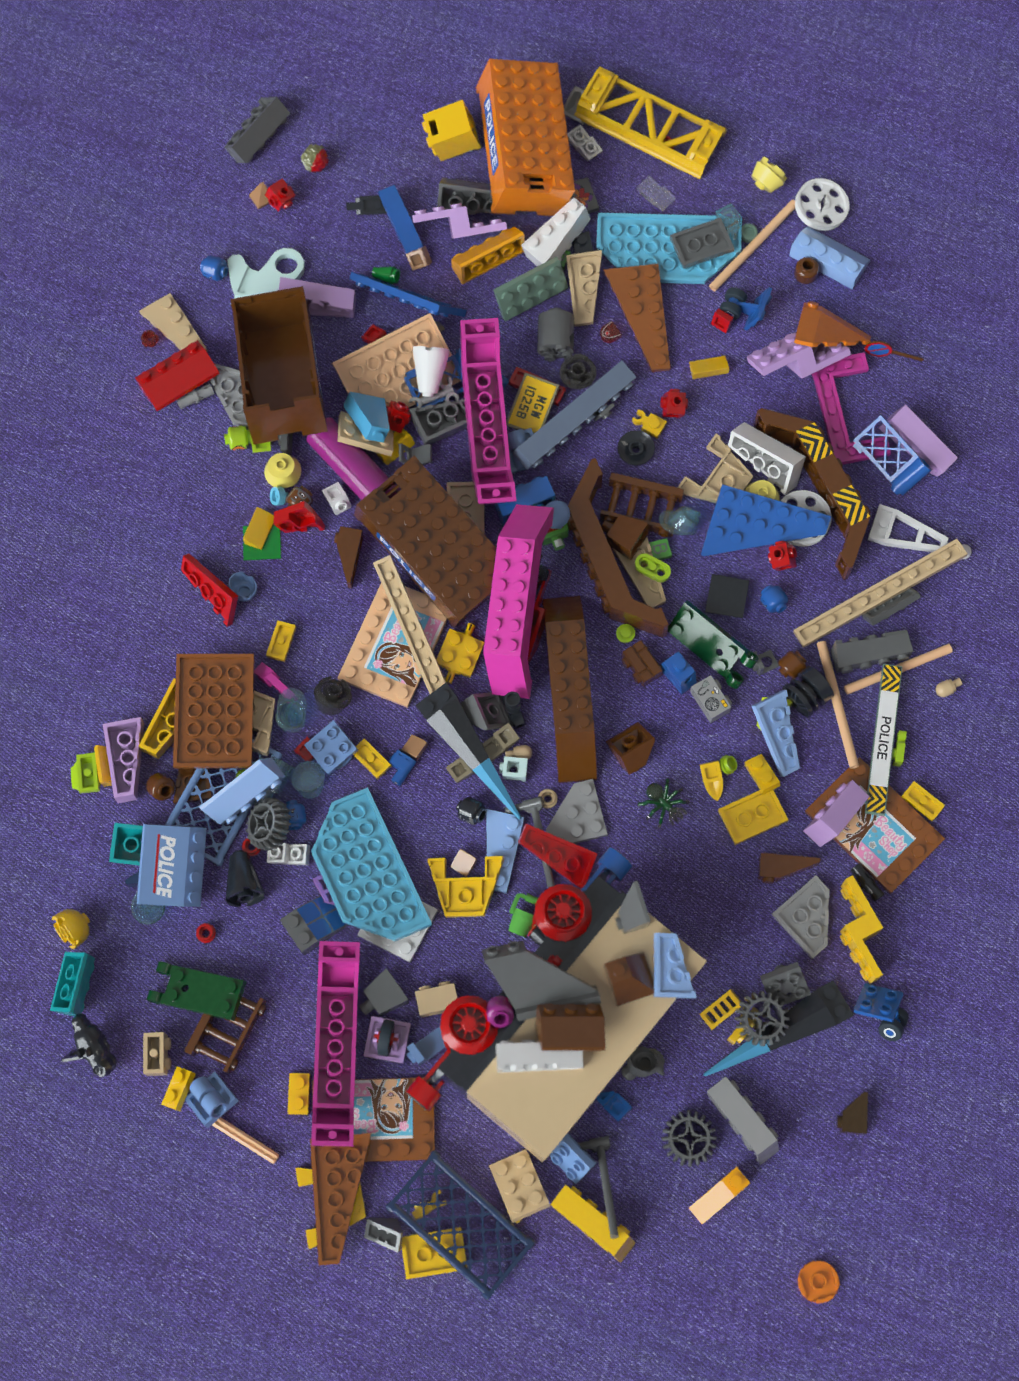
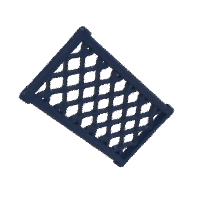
M436 1150L431 1151L426 1161L397 1195L386 1204L385 1208L390 1213L393 1211L482 1293L481 1296L488 1300L526 1252L535 1245L536 1241L530 1236L527 1237L439 1157L440 1154ZM431 1161L436 1164L433 1173H423V1170ZM445 1172L451 1178L450 1185L448 1187H439L437 1176ZM424 1175L435 1176L434 1188H424ZM419 1176L421 1187L419 1189H410V1185ZM461 1187L466 1192L463 1201L453 1200L454 1188ZM440 1189L450 1190L451 1200L449 1202L439 1201L438 1191ZM425 1190H435V1203L424 1202ZM411 1191L421 1192L422 1202L420 1204L410 1203L409 1193ZM406 1192L407 1204L397 1205L396 1202ZM476 1201L481 1205L479 1215H469V1202ZM455 1203L465 1204L466 1214L464 1216L454 1215ZM441 1204L451 1205L452 1214L450 1217H440L439 1206ZM426 1205H436V1218L425 1217ZM412 1206L422 1207L423 1217L415 1221L409 1216ZM491 1214L497 1220L494 1229H485L483 1218ZM470 1217L481 1218L480 1230H470ZM456 1218L466 1219L467 1229L465 1231L455 1230L454 1221ZM441 1219L452 1220L451 1232H441ZM427 1220H437V1233L430 1235L424 1229ZM506 1228L512 1233L511 1241L509 1243H500L499 1231ZM486 1231L496 1232L497 1241L495 1244L485 1243L484 1233ZM471 1232L482 1233L481 1245H471ZM457 1233L467 1234L468 1244L466 1246L456 1245L455 1235ZM452 1234L453 1246L443 1247L440 1244L441 1235ZM522 1242L525 1247L515 1256L514 1245ZM501 1245H511L512 1256L510 1258L500 1257ZM487 1246L497 1247L498 1256L496 1259L486 1258L485 1248ZM472 1247H482V1260L471 1259ZM458 1248L468 1249L469 1259L461 1263L455 1257ZM512 1260L511 1264L502 1273L501 1261ZM488 1261L498 1262L499 1272L497 1274H487L486 1263ZM483 1262L484 1274L476 1277L471 1272L472 1263ZM489 1276H498L499 1278L493 1286L488 1288L486 1286L487 1278Z

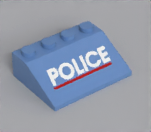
M143 824L137 904L200 907L207 828Z

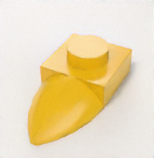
M719 760L699 764L707 792L714 800L718 801L723 791V778Z

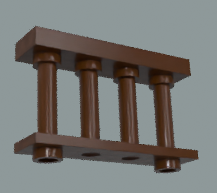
M611 472L609 486L613 488L608 511L601 510L600 520L614 523L622 515L615 513L620 491L624 489L631 492V497L626 515L622 516L647 522L649 532L658 533L661 537H673L675 527L669 525L675 503L682 502L684 489ZM640 494L650 497L644 520L633 517ZM659 498L668 501L662 524L651 522L656 501Z
M242 996L240 1004L253 1010L249 1020L246 1021L236 1016L235 1021L225 1019L244 1028L239 1040L214 1028L211 1024L214 1016L203 1014L184 1052L193 1057L196 1053H202L226 1065L223 1070L224 1072L230 1074L231 1070L235 1071L239 1063L237 1059L258 1017H262L266 1011V1001L260 998L258 1003H255ZM210 1034L234 1046L235 1048L230 1058L204 1046L202 1041L205 1035L208 1036Z

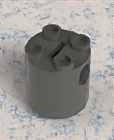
M551 308L540 313L538 316L537 352L544 357L545 361L552 362L555 361V358L566 360L573 358L575 318L573 314L561 308Z

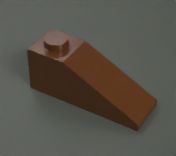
M340 526L339 532L335 533L334 543L337 544L348 588L352 589L364 535L360 529Z
M761 853L759 856L758 880H762L766 884H774V881H780L818 866L820 858Z

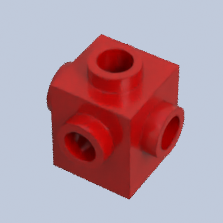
M283 178L269 186L265 193L270 205L275 207L277 211L283 208L286 210L292 206V201L296 196L293 189L287 185Z
M670 389L660 400V407L663 408L662 417H683L685 409L688 408L686 393L680 392L679 389Z
M391 400L389 405L386 406L389 428L401 433L404 426L409 423L411 415L405 403Z
M786 541L775 542L774 546L769 547L768 559L772 564V569L782 571L797 567L795 559L797 551L792 544L786 543Z

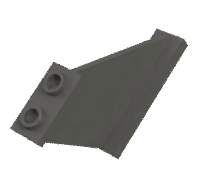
M512 941L506 945L490 946L482 950L485 964H487L515 1008L518 1021L536 1018L537 1004L601 1003L596 985L591 986L527 950L524 941Z

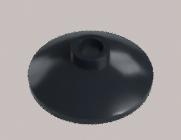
M633 430L625 433L620 438L618 454L625 463L639 466L647 463L653 457L655 445L647 433ZM637 448L639 452L635 453L632 450Z

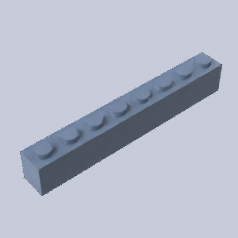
M620 361L517 447L513 452L514 456L526 470L531 466L536 468L543 462L541 458L544 455L549 457L556 451L554 448L556 445L562 446L569 440L567 437L569 434L575 435L582 429L580 426L582 423L588 424L595 418L594 413L597 411L601 413L608 407L607 402L611 400L613 403L621 396L619 392L622 390L626 392L634 385L632 381L636 376L623 361Z

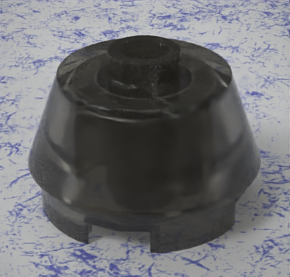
M574 354L562 363L560 378L570 389L576 391L583 390L595 380L596 367L588 356Z
M331 676L325 677L319 681L314 689L317 707L327 715L341 713L352 700L351 688L343 679L339 681L332 679Z

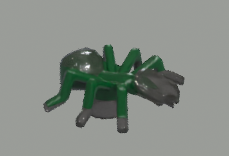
M669 778L666 779L664 791L661 785L651 783L647 787L646 795L652 800L637 803V806L654 804L655 808L649 813L646 820H649L656 811L662 810L658 828L662 827L665 811L669 812L668 820L673 826L675 824L671 818L676 823H679L677 817L683 820V814L680 811L687 815L683 808L672 807L678 803L689 804V801L683 799L670 801L676 794L682 792L683 789L679 788L669 796Z

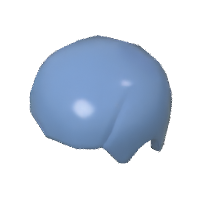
M556 500L549 502L545 506L554 508L552 527L550 528L561 529L570 518L569 507L565 502Z
M243 571L233 573L229 578L228 587L238 595V601H249L256 595L257 584L253 576H248Z

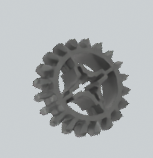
M270 797L261 799L259 803H254L253 809H250L251 814L247 816L249 820L246 823L248 828L245 832L248 833L247 838L250 839V844H253L258 849L269 851L277 849L279 845L283 844V840L287 839L286 834L290 832L288 828L291 825L289 820L292 816L289 815L290 809L279 799Z
M759 991L758 995L756 992H753L751 997L745 996L746 1003L743 1001L739 1002L743 1009H736L740 1016L735 1017V1020H740L741 1023L736 1025V1028H743L740 1036L747 1034L745 1041L749 1042L752 1040L753 1045H757L759 1042L761 1047L765 1046L766 1042L768 1045H773V1040L779 1042L778 1034L785 1036L782 1028L788 1029L789 1027L787 1024H784V1021L790 1020L789 1017H784V1013H787L788 1009L782 1010L781 1008L785 1003H777L779 997L774 996L772 998L771 992H768L766 996L764 991ZM757 1002H764L758 1012L749 1011ZM769 1005L775 1011L776 1019L771 1016ZM763 1015V1018H765L768 1022H762V1020L756 1016ZM748 1018L754 1022L755 1032L750 1028ZM767 1025L775 1026L768 1035L761 1036L762 1031L765 1030Z
M690 1110L686 1111V1117H684L682 1112H679L680 1119L673 1115L671 1118L674 1124L669 1121L666 1122L670 1130L663 1129L662 1131L668 1134V1137L664 1136L661 1138L662 1141H668V1144H665L663 1149L670 1147L671 1151L667 1153V1156L669 1157L674 1153L676 1156L672 1161L676 1162L680 1158L681 1166L684 1165L685 1160H688V1167H692V1160H695V1164L698 1166L700 1165V1157L704 1162L707 1161L705 1153L712 1156L713 1153L709 1150V1147L715 1149L716 1145L710 1142L717 1140V1137L710 1136V1133L716 1130L715 1128L709 1130L708 1126L712 1122L708 1121L705 1124L703 1122L706 1118L705 1115L698 1119L697 1111L693 1117H691ZM686 1122L684 1134L673 1136L676 1126ZM692 1122L698 1124L703 1129L705 1135L696 1134L693 1131ZM688 1132L691 1137L699 1138L691 1141L690 1149L687 1140L679 1139L687 1136L686 1133ZM673 1142L684 1144L687 1155L680 1153L675 1148ZM706 1142L703 1150L699 1154L693 1155L694 1144Z

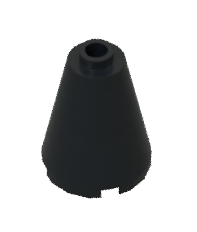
M243 850L234 851L229 857L226 902L233 907H241L243 903H247V906L255 905L264 899V888L249 854Z

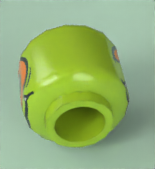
M243 425L229 427L227 430L228 434H224L225 445H229L231 450L247 449L249 444H251L250 431Z

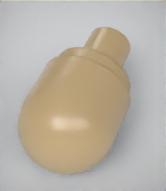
M957 678L953 681L949 679L940 682L936 686L937 695L947 697L953 694L956 688L962 685L961 679Z
M519 745L513 747L514 750L505 751L506 757L530 759L532 756V749L528 745Z

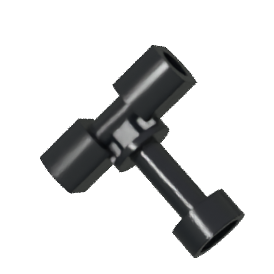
M511 691L505 696H501L506 711L510 713L509 718L513 728L517 729L525 726L526 721L522 711H520L519 694Z

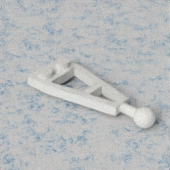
M881 504L878 506L868 537L869 541L884 546L934 552L948 544V537L897 509ZM895 518L918 530L915 542L889 538ZM926 534L940 542V545L921 543L923 535ZM962 544L967 552V556L963 559H967L972 551L968 545Z

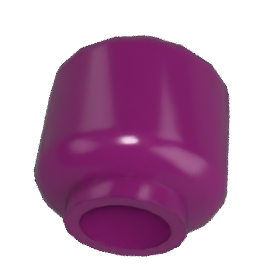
M496 996L488 1002L486 1007L487 1020L491 1025L503 1028L513 1021L514 1007L507 997Z

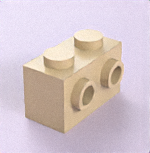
M450 981L441 982L438 984V987L431 988L428 985L420 987L419 991H415L421 1018L443 1013L447 1005L458 998L454 983L450 984Z
M143 1033V1074L147 1076L168 1075V1070H171V1059L168 1058V1050L171 1049V1038H168L166 1033Z

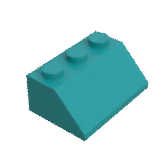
M114 823L109 862L140 866L143 826Z
M79 952L64 953L50 1011L68 1016H75L83 1012L85 996L89 990L90 976L94 970L95 958L93 956Z

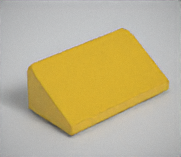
M725 356L689 362L692 379L729 373V365Z
M404 429L401 433L395 431L393 433L392 455L387 456L375 453L386 465H389L399 457L400 443L411 448L415 442Z
M257 507L243 537L244 544L262 550L274 523V515Z
M95 745L94 750L99 782L104 787L111 786L112 781L106 746Z

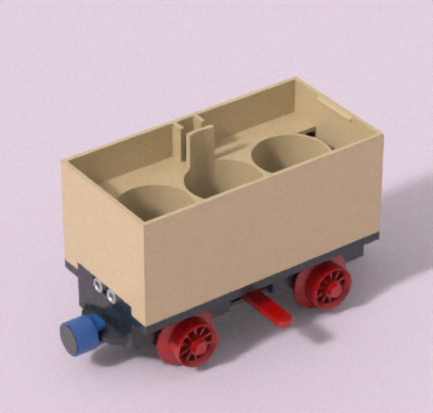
M611 847L598 860L597 864L600 868L581 890L573 885L558 884L549 887L540 895L535 904L532 928L527 935L539 946L534 954L545 960H548L552 954L554 956L557 955L562 960V963L558 966L559 968L591 986H597L601 999L599 1004L601 1005L605 1021V1051H583V1069L497 1073L496 1044H499L500 1041L522 1043V1040H534V1043L539 1042L535 1029L536 1018L518 1021L514 1008V1018L508 1026L503 1028L494 1027L487 1020L486 1007L488 1002L477 996L466 995L456 998L447 1005L441 1016L440 1029L447 1051L423 1079L418 1076L406 1090L407 1094L426 1111H430L442 1097L438 1091L445 1084L444 1079H446L462 1095L541 1162L546 1160L677 999L654 997L653 994L617 1007L604 964L622 957L644 953L654 981V933L672 932L650 914L651 922L648 927L623 934L622 929L618 930L615 918L618 917L617 913L627 895L623 891L621 893L617 892L610 885L614 880L620 882L630 871L632 864L623 854ZM678 938L684 956L683 960L692 980L707 961ZM502 991V992L498 995V996L507 997L506 994L504 993V991Z

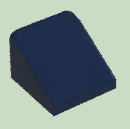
M139 871L124 881L129 887H138Z

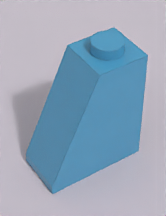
M349 392L344 403L345 410L365 439L383 443L390 430L385 398Z

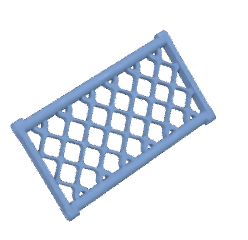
M269 748V753L272 754L270 758L275 763L280 761L283 754ZM196 768L165 825H174L176 822L177 826H195L196 823L206 821L209 828L206 834L211 836L213 844L205 847V849L213 847L217 855L214 858L205 853L204 858L221 867L224 862L223 858L250 809L244 813L241 811L233 826H224L222 824V827L216 830L210 829L208 821L212 818L208 817L205 812L204 819L194 821L191 811L200 808V806L194 808L189 806L187 800L190 795H198L201 805H203L202 793L211 791L214 796L215 789L229 784L225 782L223 775L225 772L233 770L236 777H238V768L227 770L220 768L219 772L209 774L206 768ZM218 774L222 775L224 784L213 787L210 777ZM200 778H207L211 787L200 791L196 784ZM181 812H189L192 821L181 825L177 818ZM223 830L227 836L224 842L215 843L212 834Z

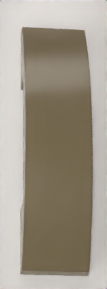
M507 723L493 733L494 736L482 743L492 762L513 746L520 738L511 725ZM461 757L446 767L456 783L475 774Z

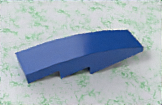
M395 185L378 191L390 223L394 227L405 253L423 247Z

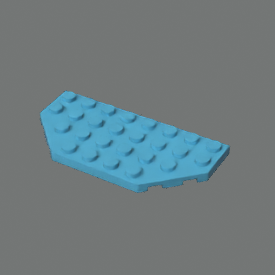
M598 213L597 249L602 250V254L616 268L658 264L661 283L705 284L741 253L742 216ZM721 217L734 246V251L683 269L670 240V235Z
M368 787L332 802L311 853L342 922L393 941H398L432 926L431 920Z

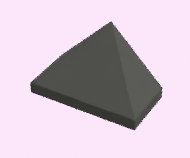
M368 1218L364 1238L395 1252H400L403 1230L397 1218Z

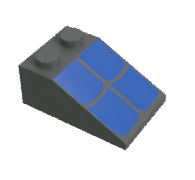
M321 895L280 919L304 956L318 947L319 941H327L349 925L342 922L336 906L325 903Z

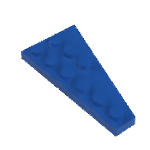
M351 272L349 278L356 281L355 285L366 288L367 285L373 292H385L384 296L393 299H395V296L399 297L400 302L413 304L418 309L429 310V313L448 317L451 314L465 317L467 312L463 308L451 307V304L435 301L433 298L401 289L392 284L382 283L381 280L360 273Z

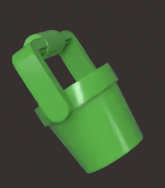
M517 893L509 911L513 915L508 931L527 938L532 928L534 915L520 910L516 906L520 897L534 905L538 897L528 893L526 895Z

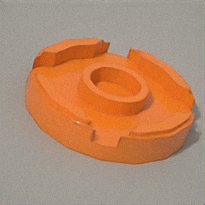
M821 1260L805 1264L799 1271L797 1278L801 1294L808 1301L814 1303H826L833 1299L840 1285L839 1276L835 1268Z

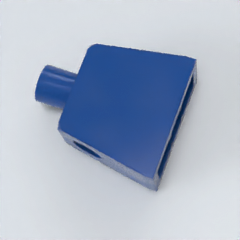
M676 652L660 665L665 676L681 695L688 691L691 686L697 684L695 670L680 652Z

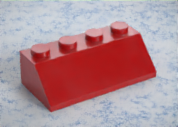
M197 340L179 352L172 354V356L164 361L157 363L151 369L142 372L135 379L144 395L158 412L219 375L220 372L204 347Z

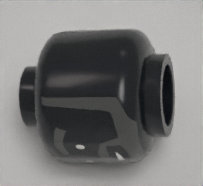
M472 797L460 800L456 807L459 819L471 825L481 823L487 812L484 803Z

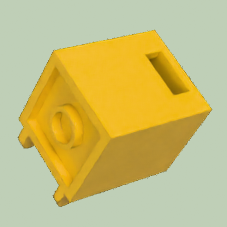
M463 100L423 114L424 122H422L425 133H428L426 138L429 148H432L434 156H438L441 161L481 148L475 121Z

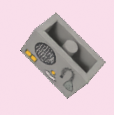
M711 675L691 686L690 690L710 723L728 714L732 705L727 695L724 696L720 689L722 687L717 679L714 680Z

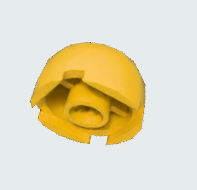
M65 909L52 917V920H56V923L53 924L56 932L64 943L68 940L72 944L69 946L71 949L79 947L89 936L88 923H90V920L85 913L81 914L74 909Z

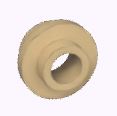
M545 789L539 793L538 797L542 796L543 800L546 796L551 797L550 802L544 801L543 808L549 809L556 805L557 794L553 790Z

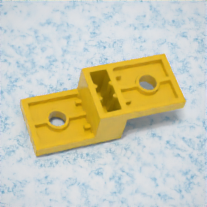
M852 875L845 879L840 891L844 899H848L851 903L850 909L853 915L859 918L843 927L840 931V939L845 946L848 945L850 948V956L854 963H858L862 969L860 973L865 981L868 980L871 984L877 981L883 974L864 941L877 935L883 929V926Z

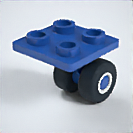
M734 287L728 288L725 294L726 301L721 304L719 309L734 317L733 320L739 319L741 312L748 315L743 328L747 331L751 326L754 327L758 320L761 321L766 313L764 308L772 298V295H770L772 288L768 287L755 299L754 304L745 303L747 294L743 290Z
M867 983L864 984L854 1007V1013L881 1019L878 1031L884 1039L888 1041H898L901 1039L904 1032L903 1027L907 1025L909 1019L908 1013L899 1007L903 998V992Z

